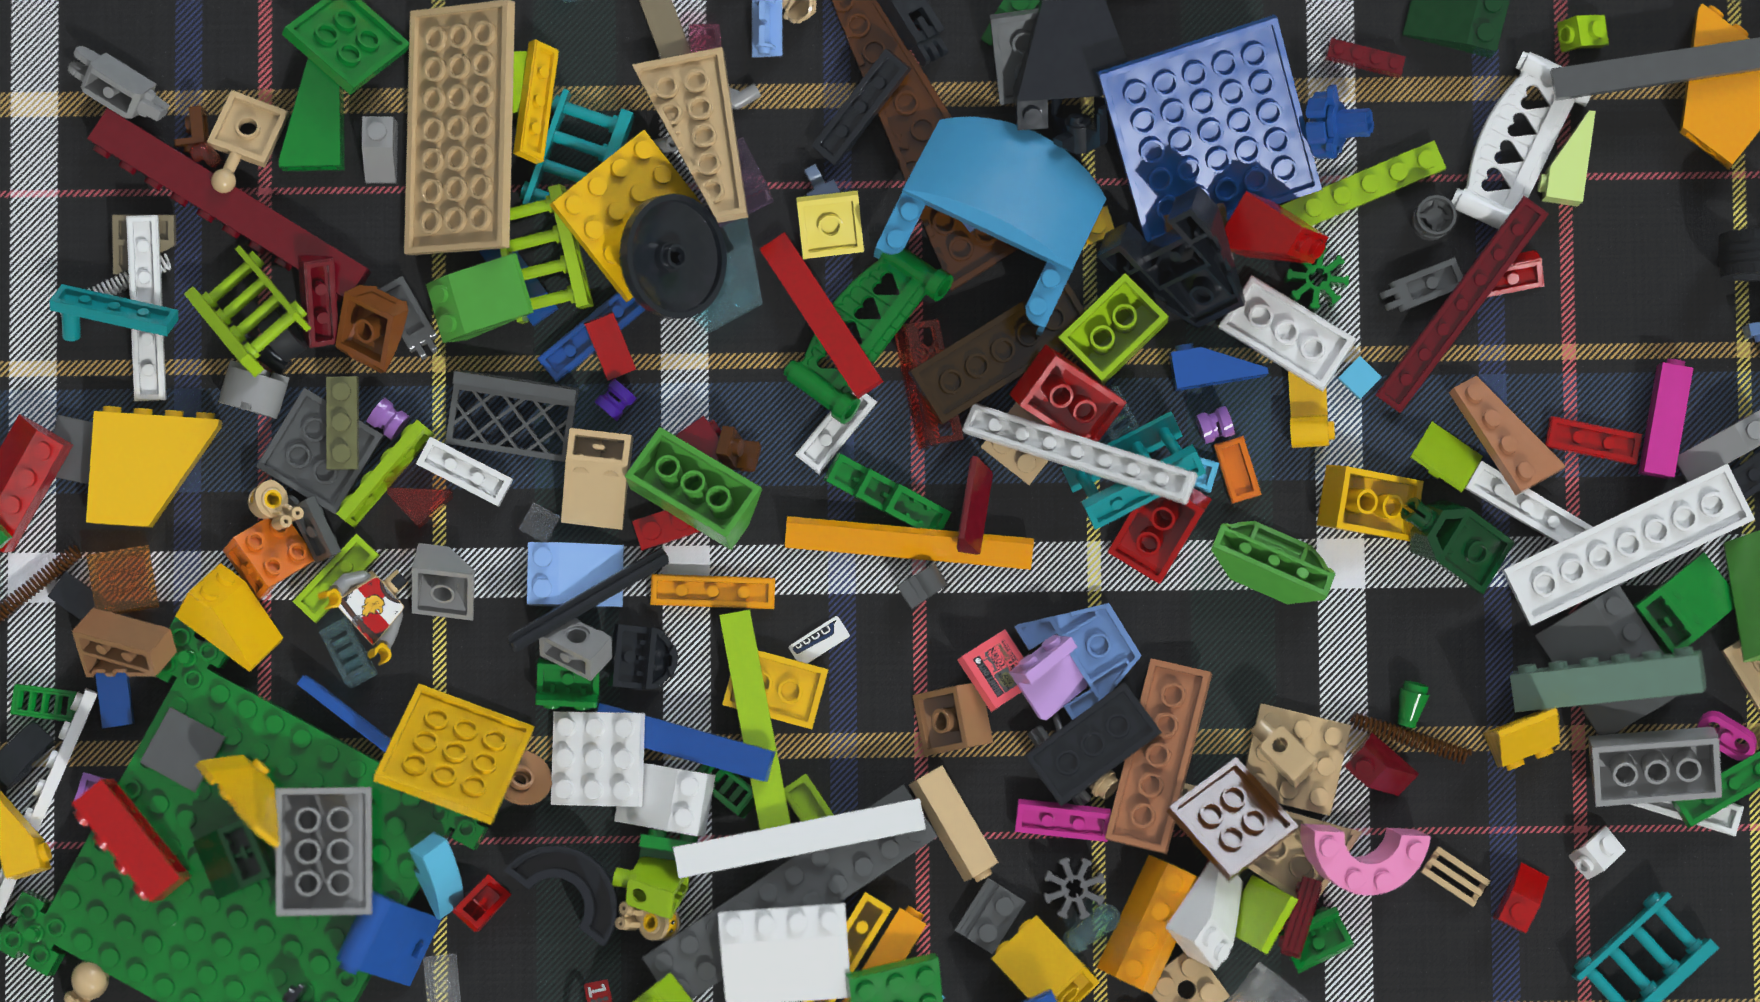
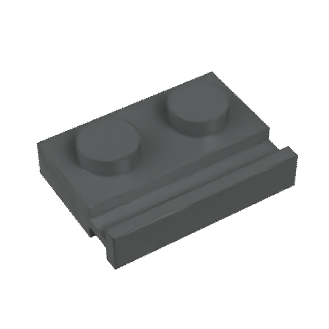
M987 877L956 926L955 931L993 954L1026 901Z

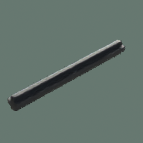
M658 548L507 636L509 646L514 652L523 649L669 563L667 553L662 548Z

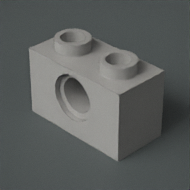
M574 618L540 638L539 652L541 657L591 681L612 659V637Z

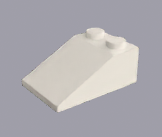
M644 763L642 807L617 806L614 821L705 837L716 775Z
M1211 862L1204 869L1165 928L1187 956L1217 970L1220 964L1227 959L1230 949L1234 945L1243 881L1237 875L1228 882Z

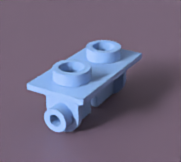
M752 0V57L783 56L782 0Z

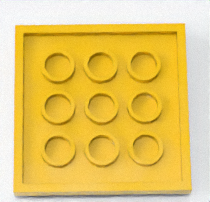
M643 130L549 205L625 302H628L633 296L625 283L621 270L620 242L624 227L631 214L643 202L656 196L680 194L693 198L698 202L700 200L647 132Z
M418 684L375 772L373 781L492 825L532 737L535 726Z

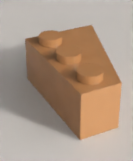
M92 608L72 630L86 677H93L96 673H105L107 677H114L117 673H126L128 677L157 676L177 653L171 629L97 608Z

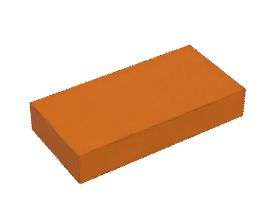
M1244 436L1214 444V451L1231 504L1262 495Z

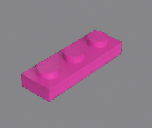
M1018 798L1015 832L1108 842L1105 836L1111 817V809L1065 804L1061 807L1059 803Z

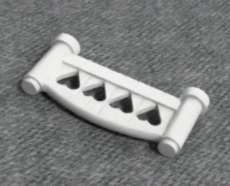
M1523 51L1516 65V68L1521 70L1519 77L1514 80L1495 104L1479 134L1470 162L1466 188L1464 190L1457 188L1452 199V203L1457 211L1499 229L1523 196L1529 198L1574 102L1586 107L1591 97L1585 96L1555 101L1550 71L1552 68L1563 66L1532 52L1527 53ZM1529 86L1537 87L1549 107L1524 109L1521 106V100L1527 97L1526 89ZM1517 113L1525 115L1536 134L1517 137L1510 136L1508 127L1514 124L1513 116ZM1505 140L1510 141L1523 161L1498 164L1494 156L1501 151L1500 143ZM1490 168L1498 169L1510 189L1489 192L1483 190L1481 183L1483 180L1488 179L1487 170Z

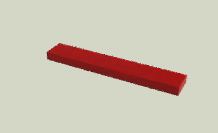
M784 232L761 247L759 250L857 399L883 383L884 381L787 234Z

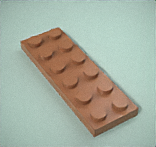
M1150 659L1140 703L1162 733L1124 761L1105 836L1106 840L1167 854L1175 821L1166 811L1170 805L1182 796L1212 677L1211 672Z

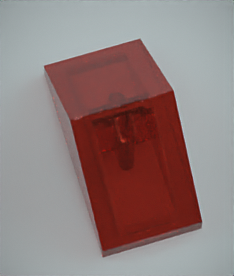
M388 488L387 494L420 528L453 498V492L445 489Z

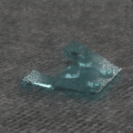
M747 218L720 223L734 250L727 254L725 279L716 299L703 312L691 317L708 333L763 304Z

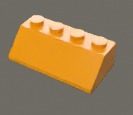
M1148 855L1096 968L1134 987L1153 994L1176 944L1175 939L1165 927L1199 877Z

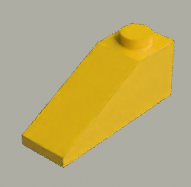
M0 790V860L5 879L17 880L51 869L49 861L52 859V853L49 845L44 842L41 835Z

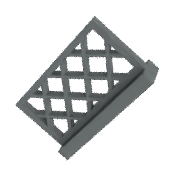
M461 369L454 371L452 382L454 385L446 444L566 462L569 429L573 428L576 402L580 388ZM460 390L472 391L479 400V403L467 412L459 403ZM479 393L490 395L483 399ZM495 395L503 396L510 406L497 417L486 403ZM510 398H516L520 400L513 404ZM525 400L533 401L541 411L529 421H526L516 408ZM540 402L549 403L550 405L544 409ZM482 405L493 420L479 430L469 417V414ZM555 405L568 406L567 420L557 426L547 411ZM457 409L462 414L458 419H456ZM513 410L523 425L509 434L499 419ZM541 415H544L553 430L539 439L529 424ZM465 418L475 433L467 439L453 438L455 424ZM494 423H496L506 437L497 444L489 443L481 433ZM566 425L565 436L560 431V428ZM525 427L536 441L528 449L519 448L512 439L515 434ZM556 432L563 441L562 454L550 453L542 442ZM478 435L482 442L473 441L472 439ZM508 440L513 447L502 444ZM539 445L543 451H537L532 449Z

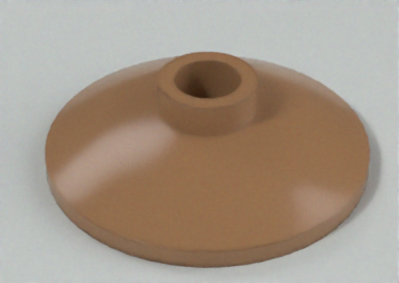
M525 750L504 799L519 805H532L543 800L552 786V774L545 761L538 755Z

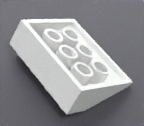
M845 903L724 911L718 913L726 1002H798L848 998L845 974L850 973Z

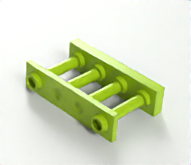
M561 184L548 187L550 195H547L546 199L510 208V221L549 211L550 214L554 213L557 225H554L551 230L511 239L509 248L500 249L501 257L513 254L512 252L556 241L557 244H562L564 255H561L558 260L522 268L524 280L563 271L564 274H569L571 285H568L565 290L530 298L533 310L568 301L572 304L576 303V307L580 309L594 306L579 242L549 205L566 192V187ZM527 315L517 319V322L522 324L528 323Z
M239 245L235 250L244 259L245 262L210 293L206 291L201 295L192 286L184 295L237 360L256 377L264 370L256 360L261 356L259 352L295 321L306 332L311 327L304 320V317L307 315L305 310L296 301L290 303L261 269L265 263L254 251L247 254ZM254 271L259 278L223 310L219 308L216 311L217 302ZM268 288L273 295L237 327L235 325L231 328L228 326L232 323L231 319L263 290ZM282 304L287 312L251 344L247 342L244 345L242 342L246 340L245 335Z

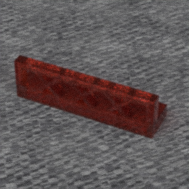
M939 319L902 325L895 335L918 449H926L938 444L963 440L959 414L948 420L951 423L953 435L940 437L939 422L908 373L927 361L929 356L932 358L945 350ZM931 327L933 341L927 347L920 341L918 329Z

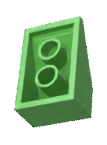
M517 253L448 274L426 284L443 343L469 340L534 313Z

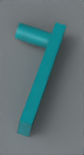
M64 284L58 288L50 299V311L61 313L62 338L66 341L80 339V317L162 336H168L178 322V310Z

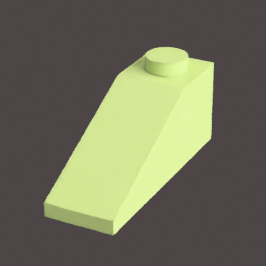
M1589 110L1584 115L1546 169L1545 174H1540L1538 192H1542L1541 201L1577 207L1583 202L1596 111Z

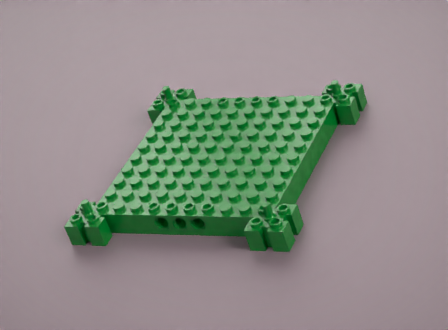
M175 617L169 629H171L177 653L156 676L167 683H172L173 686L118 784L192 877L165 899L150 902L148 899L144 901L134 891L132 886L135 882L128 874L126 876L122 875L115 867L113 861L116 858L109 850L103 851L95 842L93 836L96 833L92 830L53 902L31 890L21 893L11 911V914L18 917L15 924H4L0 931V951L12 958H20L23 954L28 955L29 958L25 965L47 977L55 975L66 955V952L59 949L60 947L85 962L97 964L103 972L158 1002H283L282 998L292 985L297 987L300 983L306 984L308 988L298 1002H358L372 974L359 970L356 975L349 973L339 967L341 962L336 959L356 915L276 916V875L219 900L216 899L193 842L242 818L235 811L236 808L219 794L220 790L217 788L218 784L216 782L212 785L204 777L197 792H193L140 763L169 708L173 707L226 736L215 758L244 755L252 762L257 758L270 770L267 775L274 783L275 798L276 789L372 787V890L400 904L410 907L421 887L414 872L417 866L409 849L432 832L447 839L452 829H455L451 838L472 850H476L488 827L481 824L480 820L374 782V775L381 761L214 671L215 666L224 669L230 657L206 639H201V635ZM261 837L276 873V848Z

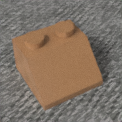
M972 683L912 695L924 756L993 743L986 703Z

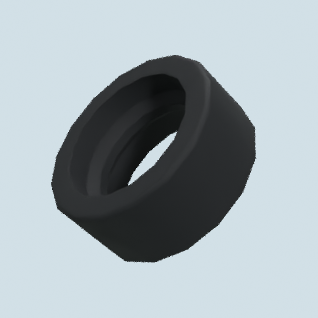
M279 305L257 325L261 333L287 312L282 305ZM295 322L269 344L276 354L286 362L307 350L308 346Z

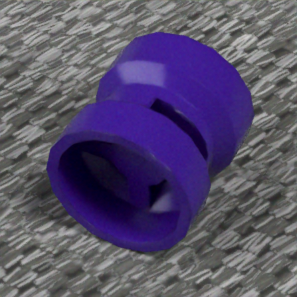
M613 379L608 385V391L605 394L599 395L594 402L615 421H618L623 416L625 407L631 406L637 398L616 379ZM613 396H616L620 400V403L617 400H615Z

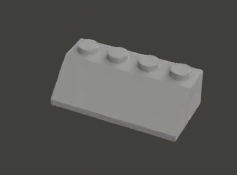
M1714 726L1588 736L1590 770L1596 807L1722 797L1719 737Z

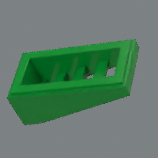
M15 684L10 714L71 722L76 711L70 708L77 692ZM25 691L30 692L27 710L22 709ZM38 693H43L40 712L35 711ZM51 695H56L53 713H48ZM63 696L69 697L66 715H61Z
M702 764L697 772L710 774L714 767ZM721 769L716 773L712 795L741 818L746 817L755 805L752 785L738 774ZM727 774L729 778L722 785V787L719 790H717L715 787ZM735 783H738L739 786L728 799L725 795ZM747 791L748 793L737 806L735 803Z

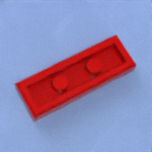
M1550 416L1545 445L1548 448L1637 465L1642 434Z

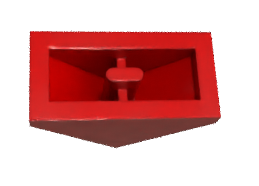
M488 874L452 912L474 932H478L512 894Z

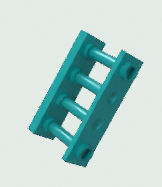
M563 88L561 96L556 95L551 106V112L554 113L547 133L544 162L536 164L530 182H524L520 193V199H523L522 204L532 203L534 200H544L547 195H550L549 192L538 189L544 172L574 182H578L588 174L549 160L555 143L598 157V161L603 162L626 144L635 119L633 112L621 108L619 116L614 115L610 117L570 103L571 93ZM565 114L608 128V132L612 133L609 144L604 143L601 146L560 132Z
M1171 411L1106 444L1152 459L1149 455L1151 452L1166 446L1171 455L1160 460V462L1194 472L1198 477L1206 474L1193 444L1182 449L1177 442V439L1183 436ZM1067 466L1061 467L1072 492L1074 493L1081 488L1085 491L1088 498L1081 501L1095 530L1161 497L1117 482L1099 492L1094 482L1102 477Z
M1655 891L1642 903L1645 908L1592 957L1586 955L1575 964L1574 968L1576 971L1571 976L1577 981H1582L1587 976L1609 1002H1626L1596 969L1605 958L1610 956L1641 989L1639 993L1642 996L1635 1002H1662L1714 954L1719 947L1709 938L1695 939L1664 905L1672 896L1668 892L1658 894ZM1654 913L1686 946L1685 951L1687 954L1679 962L1677 959L1672 960L1641 926ZM1631 934L1664 968L1662 972L1665 975L1656 983L1654 980L1649 981L1618 947Z

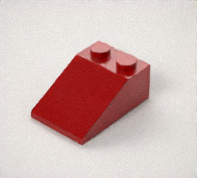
M1046 344L1010 393L1011 397L1020 407L1051 427L1099 442L1127 403L1075 363Z
M1193 488L1187 505L1159 497L1133 510L1110 546L1108 553L1158 584H1161L1212 499Z

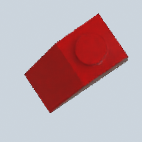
M1520 862L1493 918L1519 932L1527 933L1541 905L1549 876Z

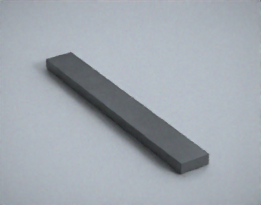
M1760 37L1552 68L1550 73L1555 101L1759 71Z

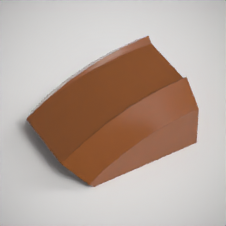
M359 285L345 291L336 348L350 358L379 373L386 372L404 330L409 310L407 302L377 289V286Z

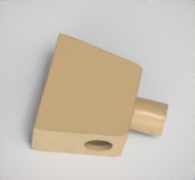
M1263 718L1252 728L1251 732L1262 742L1259 746L1260 753L1294 788L1317 768V759L1282 725L1275 730ZM1277 744H1284L1286 750L1277 752L1274 747Z

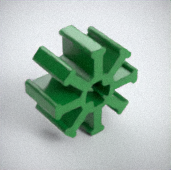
M1326 247L1323 254L1315 260L1314 265L1293 262L1297 263L1303 272L1288 269L1285 273V283L1290 281L1299 282L1303 285L1297 291L1293 290L1289 298L1297 302L1306 292L1311 293L1310 304L1307 309L1312 312H1316L1321 307L1319 304L1320 293L1329 303L1328 306L1333 307L1341 299V296H1337L1330 286L1341 287L1344 290L1349 285L1348 275L1345 277L1331 276L1332 271L1336 268H1341L1345 263L1340 255H1337L1327 267L1323 265ZM1315 272L1321 274L1319 278H1324V281L1318 286L1313 285L1314 280L1311 282L1309 280V277H1312Z

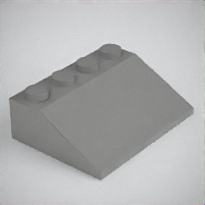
M372 787L276 789V808L280 844L276 847V916L372 914Z

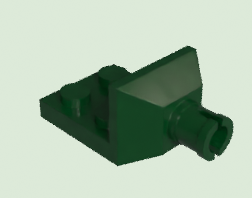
M1417 498L1409 499L1404 505L1413 511L1410 513L1405 508H1402L1401 518L1414 525L1410 531V551L1415 555L1434 561L1474 591L1484 594L1515 541L1467 507L1444 499L1429 503L1426 506Z

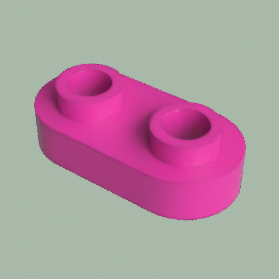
M1709 711L1700 717L1697 728L1711 727L1709 725L1711 722L1719 724V727L1715 728L1719 737V747L1722 753L1739 761L1745 760L1755 753L1757 739L1751 730L1718 711ZM1742 738L1746 743L1740 744L1736 739Z

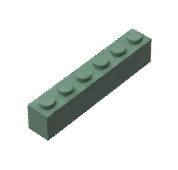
M1693 647L1675 648L1673 654L1662 655L1661 650L1642 652L1643 657L1630 658V654L1624 653L1612 655L1611 660L1600 662L1598 657H1588L1580 659V664L1568 665L1567 660L1549 662V667L1537 668L1536 664L1517 666L1518 671H1514L1510 675L1515 712L1702 693L1707 688L1702 650L1693 651Z

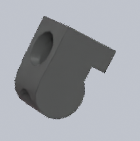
M933 564L897 585V588L910 609L913 610L946 587L948 583L936 564Z

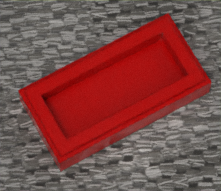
M613 312L584 323L607 381L636 370Z

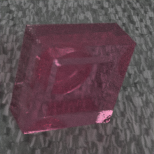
M689 24L690 53L722 47L720 24Z

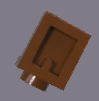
M201 105L189 107V116H185V126L187 134H191L192 137L174 139V145L179 150H183L184 154H196L202 152V148L208 147L209 127L207 110Z
M722 426L715 454L722 464L731 470L754 472L762 446L757 441L743 440L735 427Z

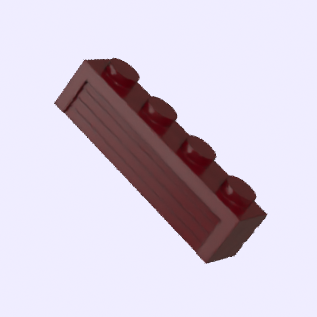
M1331 38L1325 57V60L1395 78H1400L1406 56Z
M1303 876L1302 880L1297 882L1295 892H1297L1296 899L1298 901L1291 912L1290 918L1288 917L1284 924L1285 934L1280 936L1278 942L1281 954L1300 959L1323 887L1322 881Z

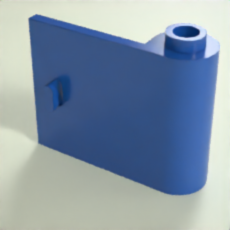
M372 890V914L356 915L336 957L341 962L339 967L355 975L359 970L410 987L441 920L436 919L435 915L400 904Z

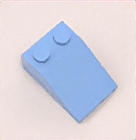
M528 542L527 605L560 606L619 572L624 567V545ZM623 590L595 607H623Z

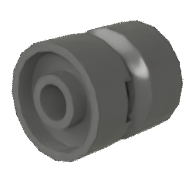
M1433 195L1425 198L1412 214L1411 224L1414 232L1420 238L1428 241L1442 238L1455 224L1457 217L1456 208L1452 201L1444 196Z

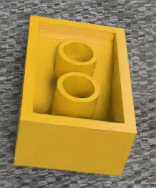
M1326 465L1317 526L1410 542V531L1414 525L1401 518V510L1405 508L1412 513L1413 510L1404 504L1411 498H1417L1421 501L1424 481L1349 466Z
M222 563L217 565L187 593L175 616L249 672L283 640V636L246 581Z
M1557 709L1539 710L1484 732L1483 734L1497 767L1506 766L1509 771L1524 765L1523 759L1535 754L1536 759L1554 753L1552 747L1560 744Z

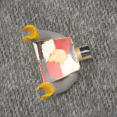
M397 569L384 581L373 570L342 574L330 586L329 590L318 594L319 600L328 597L329 604L325 607V610L338 607L372 646L376 643L377 647L368 651L367 656L369 659L379 653L381 659L378 666L390 660V649L398 635L403 619L402 610L405 607L395 595L408 584L407 580Z

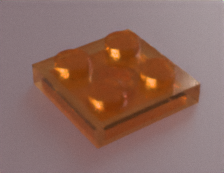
M149 545L86 555L95 608L120 614L159 607Z

